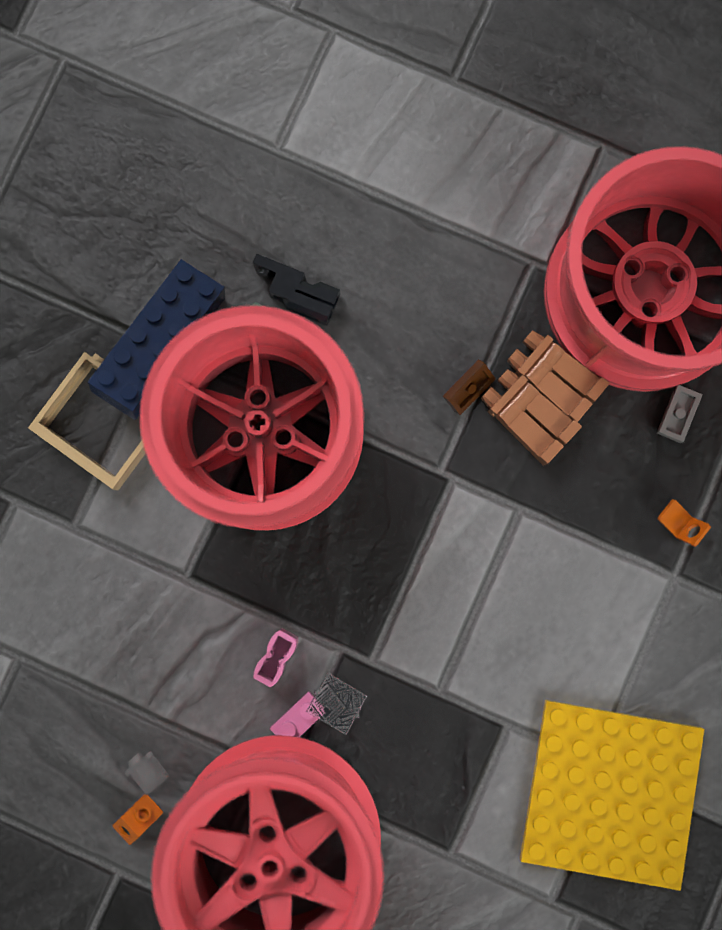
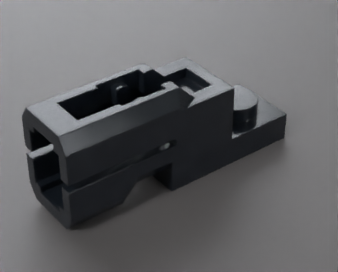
M256 254L253 265L255 270H257V274L267 279L274 277L268 291L271 298L283 302L286 310L325 326L329 324L333 314L331 310H335L340 297V289L323 282H318L314 285L305 282L304 272Z

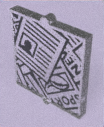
M327 673L319 689L314 691L315 696L306 712L347 735L355 718H359V711L367 695L332 674Z

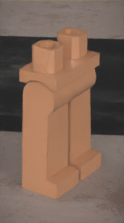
M532 330L522 343L533 352L529 357H526L516 349L507 362L516 370L515 374L518 377L524 375L528 379L527 382L533 385L544 397L570 419L578 422L610 383L603 377L599 378L571 357L559 345L552 342L554 339L549 335L544 338Z
M507 369L497 380L507 389L503 396L491 387L481 399L490 408L488 413L492 417L495 416L544 466L564 447L563 445L567 444L582 426L576 420L570 419L544 397L533 385L527 382L528 379L524 375L518 377Z

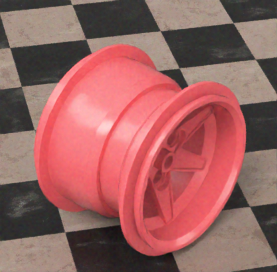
M265 306L232 307L214 312L193 322L177 334L160 353L147 377L140 406L141 436L145 452L156 476L164 487L188 509L209 520L244 529L265 531L284 529L306 522L320 514L341 495L352 479L358 466L363 445L362 395L358 380L347 357L329 335L318 326L303 317L278 308ZM269 360L279 361L295 367L307 375L315 384L275 398ZM250 361L244 400L206 389L225 370L234 365ZM256 393H264L266 395L265 402L261 405H254L252 397ZM324 400H326L330 414V434L326 450L292 426ZM197 405L228 427L224 434L200 457L197 455L193 441V418ZM263 421L265 425H261L260 430L257 431L255 425ZM289 432L291 434V441L286 445L278 444L277 436L279 433ZM234 434H242L244 437V441L239 447H232L230 444V439ZM278 454L315 467L297 485L274 494ZM246 456L255 496L233 492L218 483L209 473Z
M271 735L253 738L239 743L217 756L200 773L190 790L175 806L160 833L156 845L152 867V892L155 909L163 930H371L380 907L383 888V867L380 852V822L373 797L367 785L357 771L339 754L318 742L296 736ZM270 789L286 790L299 794L317 804L323 812L284 830ZM250 792V834L217 830L207 824L212 816L226 803L242 794ZM266 825L272 826L276 834L272 837H267L262 833L261 828ZM336 828L341 835L347 858V870L344 881L329 877L315 867L308 858ZM202 852L237 868L220 889L206 867ZM300 866L306 870L307 874L303 877H296L292 873V869ZM244 874H252L257 882L247 884L242 876ZM292 894L322 904L306 913L291 916ZM259 898L262 915L248 911L244 907Z

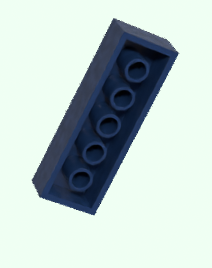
M181 259L89 379L88 385L91 392L136 420L140 415L142 394L147 377L160 353L183 329L204 316L216 312L225 300V287Z

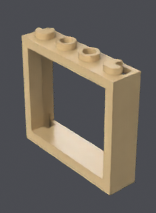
M84 352L28 428L111 489L118 491L146 454L143 440L115 476L49 428V425L92 368L97 370L104 361L96 353L91 357Z

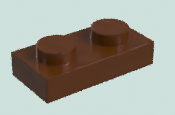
M478 359L443 397L454 412L461 415L496 378L487 365Z

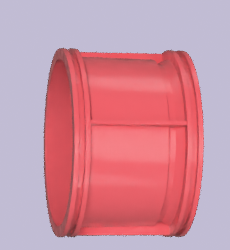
M668 147L641 153L625 160L605 174L590 190L580 205L573 221L561 236L551 254L544 281V304L551 330L557 342L566 353L599 378L603 377L611 386L630 391H660L685 384L710 370L713 366L722 364V327L712 341L697 353L681 317V314L687 309L707 318L722 319V304H712L695 295L697 280L709 277H722V266L694 268L691 260L684 253L699 226L709 233L722 251V155L698 148ZM637 208H650L644 222L643 243L634 247L628 244L606 223V219L620 212ZM665 210H670L687 217L688 225L686 232L677 246L658 241L657 223L659 216ZM592 230L604 239L620 259L617 265L596 262L582 253V242ZM625 266L632 267L635 275L627 274L624 269ZM670 272L677 276L679 282L671 279ZM583 273L612 281L613 290L591 299ZM617 301L624 313L615 325L611 327L596 307ZM642 307L650 308L652 317L646 316L642 312ZM630 321L636 327L642 328L641 346L619 334ZM665 323L683 356L666 355L654 351L657 324Z

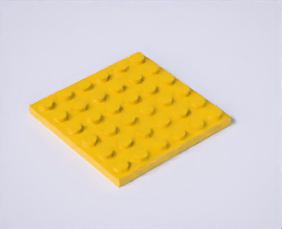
M545 700L520 861L681 891L704 729L691 725Z

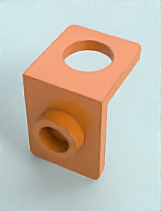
M674 499L668 503L658 516V521L675 538L694 547L700 543L711 528L708 523L692 517ZM700 527V531L696 536L688 537V533L692 528Z
M144 794L112 826L131 845L163 814V811L148 794ZM122 826L129 832V834H127L123 830Z

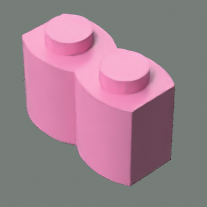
M283 628L278 630L268 643L267 653L259 660L255 667L254 679L269 687L274 686L285 670L286 661L290 659L297 648L298 636Z

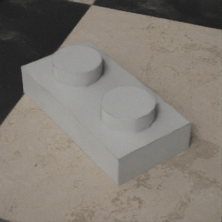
M681 385L675 386L657 434L683 443L703 394Z

